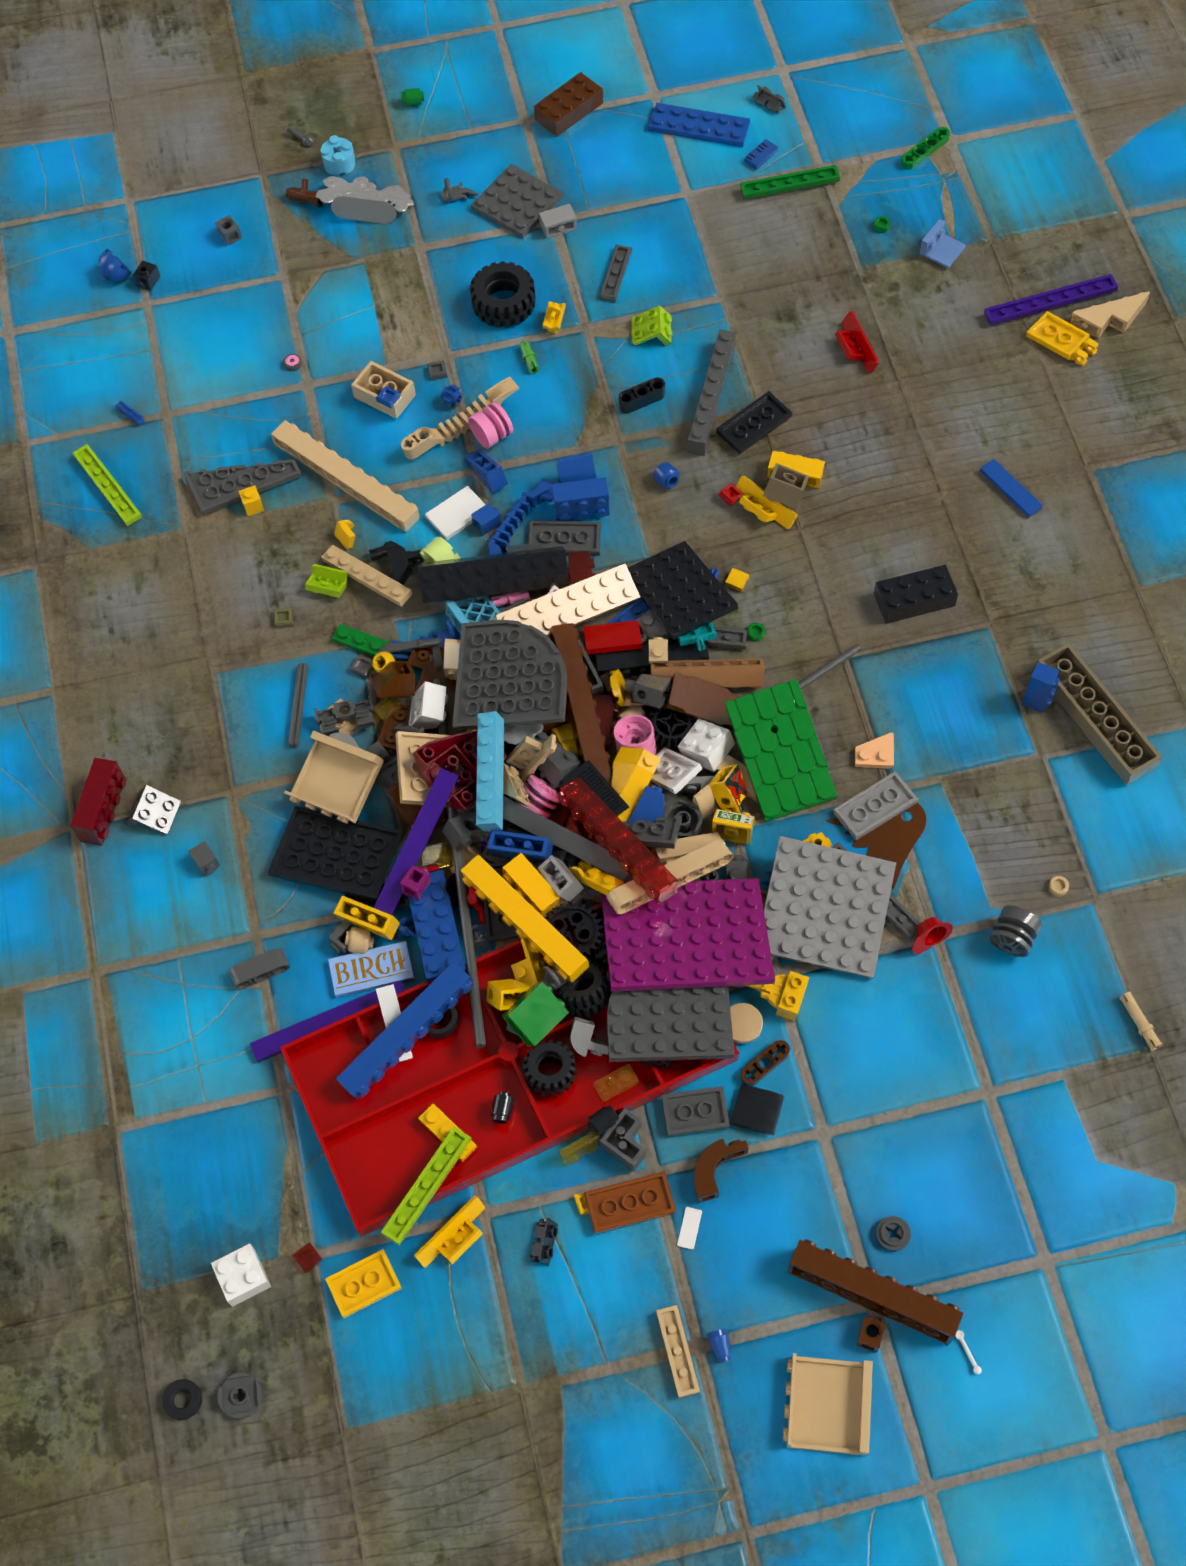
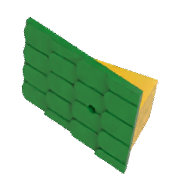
M797 679L725 702V708L765 823L837 799L835 787Z

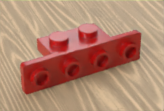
M849 311L842 321L845 330H838L835 336L848 361H862L867 372L872 373L879 364V360L854 312Z

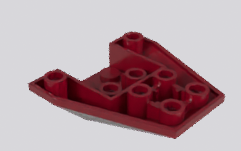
M478 728L429 741L413 753L420 777L430 788L440 768L459 776L446 806L464 812L476 804Z

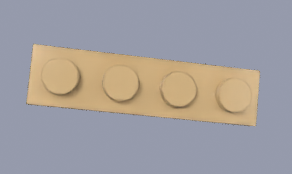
M677 1305L656 1310L678 1398L700 1393Z

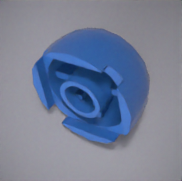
M108 248L102 252L98 259V267L101 270L99 274L106 281L110 279L113 282H120L132 273Z

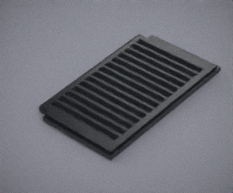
M589 760L561 780L562 784L559 785V788L594 829H597L598 826L603 828L629 808L627 803Z

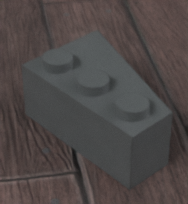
M541 732L535 736L534 740L544 743L549 737L546 733ZM555 742L557 747L554 753L550 754L545 762L537 767L541 772L540 776L542 779L546 778L553 790L562 784L561 780L582 764V761L575 754L568 752L557 742Z

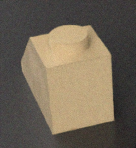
M445 639V678L457 679L460 640Z

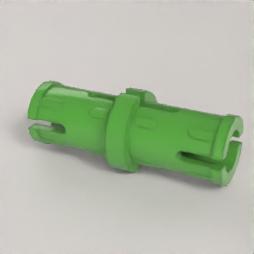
M525 340V344L523 341L520 342L519 348L523 355L522 359L526 363L529 373L533 374V370L537 373L539 366L529 341Z

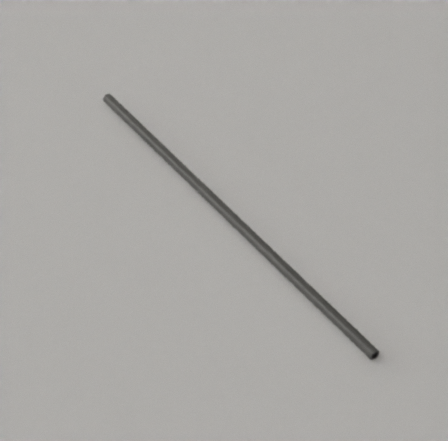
M434 679L432 681L433 684L442 686L441 679ZM446 718L438 726V733L441 735H448ZM447 807L449 819L458 816L457 809ZM452 846L467 974L475 982L469 991L475 1044L477 1048H483L486 1046L470 909L467 900L468 892L461 873V869L464 867L462 847L454 849Z

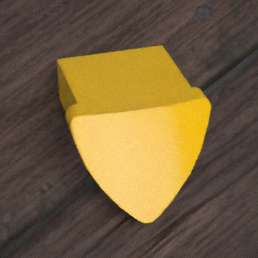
M341 520L336 524L335 537L347 550L353 548L355 534L351 529L355 525L350 520Z

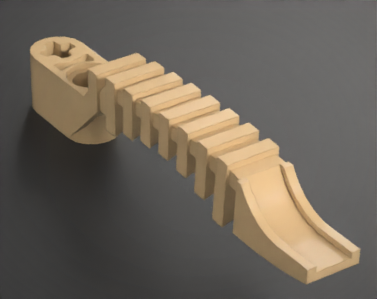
M508 377L485 391L488 397L487 400L480 394L478 396L481 402L480 405L475 400L472 402L474 409L468 406L466 408L468 413L460 412L459 419L455 415L452 417L454 422L451 423L449 419L446 420V427L440 422L438 423L439 427L436 429L427 427L417 429L401 442L405 457L410 460L415 459L437 444L443 447L445 442L450 443L453 441V438L457 439L462 433L464 435L467 432L466 430L470 429L468 424L470 416L478 411L483 413V408L489 407V404L492 402H497L501 405L508 396L519 390L518 385L511 377Z

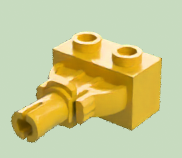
M790 971L789 975L781 974L775 976L774 984L743 986L760 991V997L767 999L769 1004L777 1009V1016L795 1021L809 977Z

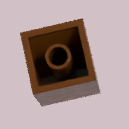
M398 782L389 788L387 793L391 807L411 831L423 805L400 804ZM445 807L435 828L444 825L449 819Z

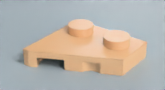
M888 733L856 746L855 767L893 769L894 733Z

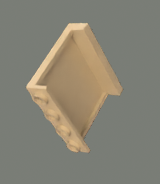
M313 731L310 738L315 742L291 792L285 790L284 793L290 796L289 800L300 805L303 802L306 803L305 807L314 811L317 808L321 809V813L328 817H332V815L338 816L337 820L347 824L348 821L356 823L384 760L373 753Z
M793 1353L792 1359L787 1361V1373H791L790 1382H786V1395L790 1396L789 1405L785 1404L784 1418L788 1419V1428L784 1427L783 1441L787 1442V1448L861 1456L869 1454L873 1361L864 1360L861 1363L801 1357Z

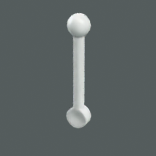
M960 1330L957 1331L955 1338L960 1340L973 1365V1372L980 1374L982 1369L976 1364L963 1338L964 1333Z

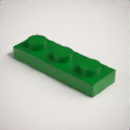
M339 624L332 637L334 643L372 657L378 653V650L383 645L390 644L389 641L343 624Z

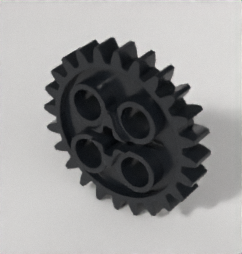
M567 902V907L564 908L562 904H559L560 910L552 908L553 914L546 913L547 921L554 928L563 927L557 931L575 947L565 919H568L579 947L575 948L584 957L587 956L591 959L590 952L598 953L596 946L602 947L600 940H604V926H602V919H599L598 913L593 914L592 907L586 910V904H583L580 908L578 907V902L574 904V907H571L570 903ZM575 920H582L579 923H574ZM583 936H588L585 940L580 939Z

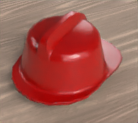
M931 917L921 922L916 928L917 939L912 946V952L914 954H921L932 946L944 941L952 933V924L942 922L937 917Z

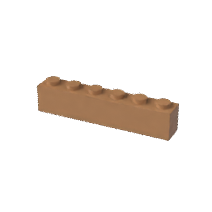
M763 658L668 661V663H650V675L672 678L677 673L683 678L695 677L720 687H730L731 689H739L740 687L756 689L764 686L765 665Z

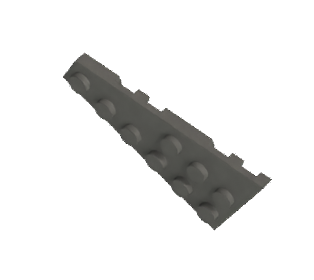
M294 459L274 461L272 464L266 465L256 463L255 466L248 467L239 465L221 467L213 471L203 469L196 473L184 472L203 515L241 501L238 491L255 485L258 493H261L302 476Z

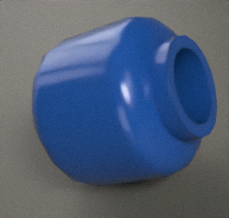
M664 462L656 467L653 477L661 487L669 489L678 484L680 473L672 464Z

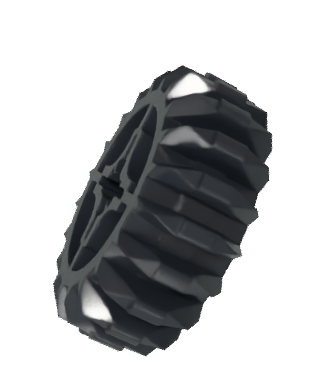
M665 702V706L663 705L661 708L654 707L652 712L648 714V718L654 727L655 743H660V748L665 745L667 749L674 747L677 750L678 745L697 720L692 716L667 708V702ZM671 721H673L672 731L670 730Z

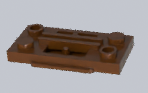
M675 673L672 677L666 707L733 731L725 708V702L741 696L730 693L728 689L695 677L683 678L680 677V674Z

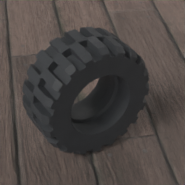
M500 261L497 264L494 262L490 266L486 265L482 268V271L479 270L475 274L470 285L474 313L482 322L486 321L487 325H495L498 328H501V326L511 327L513 324L516 326L520 324V321L526 320L535 307L534 280L526 269L524 270L520 265L516 266L515 263ZM500 290H509L516 293L507 299H495L490 296Z

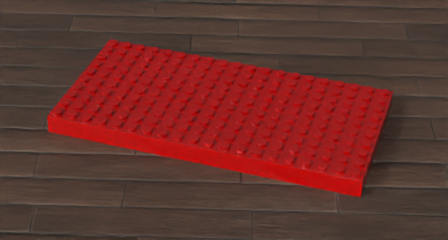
M602 903L592 906L593 914L598 913L599 919H602ZM565 919V922L568 926V931L572 936L575 947H579L575 938V934H573L570 923L568 919ZM575 920L574 923H579L582 920ZM559 926V927H556L555 929H556V930H560V929H562L563 927ZM583 936L580 939L585 940L588 936ZM521 939L476 959L486 1046L483 1048H477L475 1044L470 994L468 992L463 994L455 1005L459 1023L456 1030L450 1036L436 1039L426 1034L423 1038H419L411 1049L413 1058L400 1061L394 1067L389 1068L384 1073V1077L379 1082L374 1083L369 1088V1092L358 1100L336 1078L386 1029L380 1003H376L281 1046L280 1049L360 1237H363L387 1224L442 1144L418 1119L432 1104L436 1105L460 1130L469 1135L477 1145V1148L463 1162L460 1159L457 1160L427 1206L589 1131L590 1129L587 1126L589 1122L588 1117L604 1106L611 1105L619 1116L624 1108L631 1111L661 1097L663 1094L670 1093L738 1061L739 1052L735 1044L734 1058L677 1060L674 1065L670 1063L668 1068H665L664 1065L661 1066V1069H657V1066L654 1065L650 1068L648 1063L642 1064L641 1061L609 1062V1052L608 1055L598 1056L590 1053L591 1050L588 1049L586 1057L575 1051L571 1043L570 1032L574 1017L578 1016H573L569 1012L541 1041L544 1040L545 1043H549V1040H553L555 1044L559 1041L562 1042V1047L564 1045L569 1047V1051H572L576 1065L574 1084H570L571 1088L568 1091L564 1089V1094L559 1095V1093H556L555 1097H551V1094L543 1097L541 1092L536 1094L534 1093V1088L530 1089L528 1082L526 1083L523 1067L527 1051L529 1049L533 1050V1048L528 1047L518 1035L506 1030L508 1023L503 1019L502 1015L507 1010H498L486 1000L487 983L489 981L516 980L511 965L526 959ZM592 952L593 961L599 964L594 953ZM543 960V962L545 963V966H548V967L552 970L553 967H552V966L550 967V966ZM604 962L600 963L599 965L603 966L605 972L607 973L608 964L604 965ZM425 981L396 994L401 1013L432 982L427 983ZM558 989L554 990V996L561 999ZM605 1005L606 1008L603 1011L600 1010L598 1014H592L591 1017L583 1016L582 1019L592 1021L595 1024L591 1038L608 1043V1005ZM447 1010L443 1014V1018L431 1027L434 1029L446 1027L451 1020L450 1012ZM546 1062L539 1067L538 1071L543 1075L551 1076L557 1074L562 1067L556 1062ZM499 1092L510 1093L511 1097L514 1098L511 1119L508 1120V1124L494 1123L490 1116L494 1095H497Z

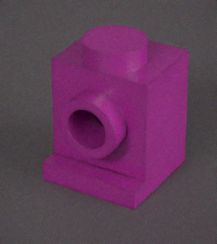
M412 865L400 882L403 894L420 901L421 895L431 882L430 873L423 867L418 868Z

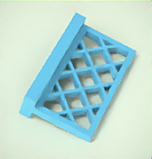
M488 596L464 598L456 602L453 600L445 601V614L460 635L462 623L479 622L481 618L490 621L495 615L500 614V611ZM481 599L485 601L484 604L475 603L476 601ZM468 606V609L464 610L460 609L459 607ZM472 608L481 609L480 613L471 610ZM485 610L492 611L493 614H492V615L484 614V611H485ZM468 616L477 617L475 621L468 620L467 618Z

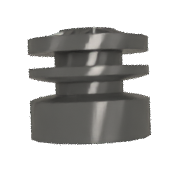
M1010 905L1004 906L997 919L998 924H995L989 940L996 948L1009 955L1027 957L1031 950L1030 948L1034 944L1033 939L1037 937L1042 923L1037 916L1023 908Z

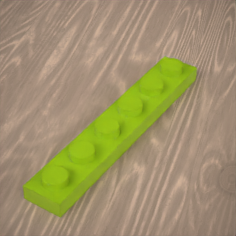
M88 444L72 452L75 459L126 526L142 518L141 513Z
M453 1126L381 1231L383 1236L400 1246L472 1140L469 1135Z

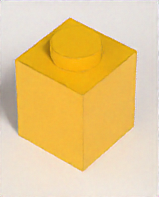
M255 485L238 491L247 516L264 511Z

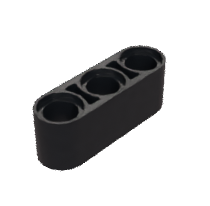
M656 377L622 391L618 397L619 410L622 413L628 414L662 400L665 397V381L662 378Z

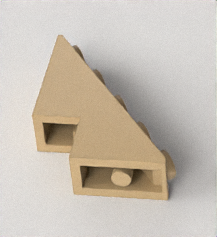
M1141 292L1130 297H1123L1122 299L1108 301L1104 304L1075 310L1072 313L1070 324L1099 339L1108 325L1124 333L1146 305L1150 292Z

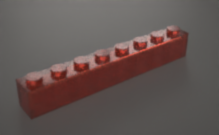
M580 777L560 787L559 800L561 804L571 811L573 817L584 825L587 832L592 833L599 845H603L607 849L609 855L620 863L622 869L633 877L634 882L646 891L650 899L659 904L677 893L678 880Z

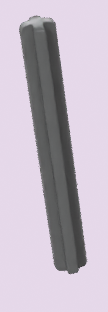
M299 663L297 667L288 745L291 748L299 746L308 665L306 663Z

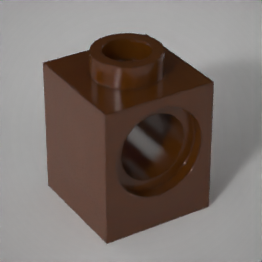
M865 1316L856 1346L878 1352L886 1323L881 1322L882 1319L877 1316ZM869 1327L874 1328L877 1331V1336H868L866 1329Z

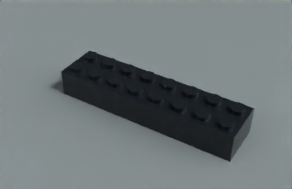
M563 546L418 563L423 603L551 588L553 585L557 587L569 586L566 550Z

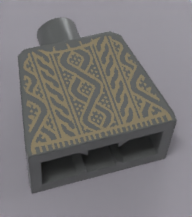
M641 674L637 681L626 680L625 691L634 692L633 700L635 702L661 708L668 699L672 678Z

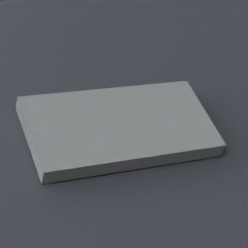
M894 771L834 808L833 814L856 841L916 804L918 798Z

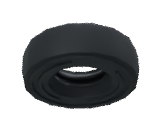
M180 1379L170 1383L162 1396V1406L165 1412L171 1418L177 1420H186L193 1417L199 1411L202 1404V1393L199 1386L187 1379ZM180 1391H186L190 1395V1402L184 1408H178L174 1403V1398Z

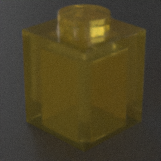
M393 697L383 699L374 706V716L384 724L386 719H390L397 711L402 710L400 706L402 704L397 698L395 700Z
M443 843L425 847L423 850L422 866H438L439 870L452 868V848Z

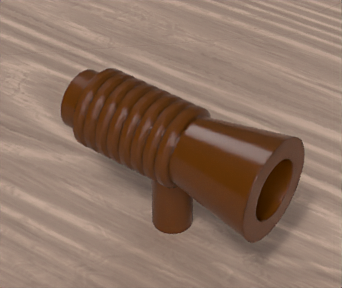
M302 179L301 188L291 187L286 190V197L289 200L310 203L319 208L323 205V201L320 198H316L317 191L308 190V179Z

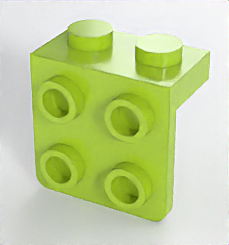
M659 305L632 317V344L636 346L655 337L665 346L671 344L672 317L670 313L666 312Z

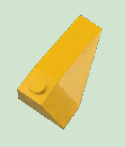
M620 747L612 763L613 774L610 785L627 803L629 808L613 819L612 823L625 821L628 823L661 758L645 749Z

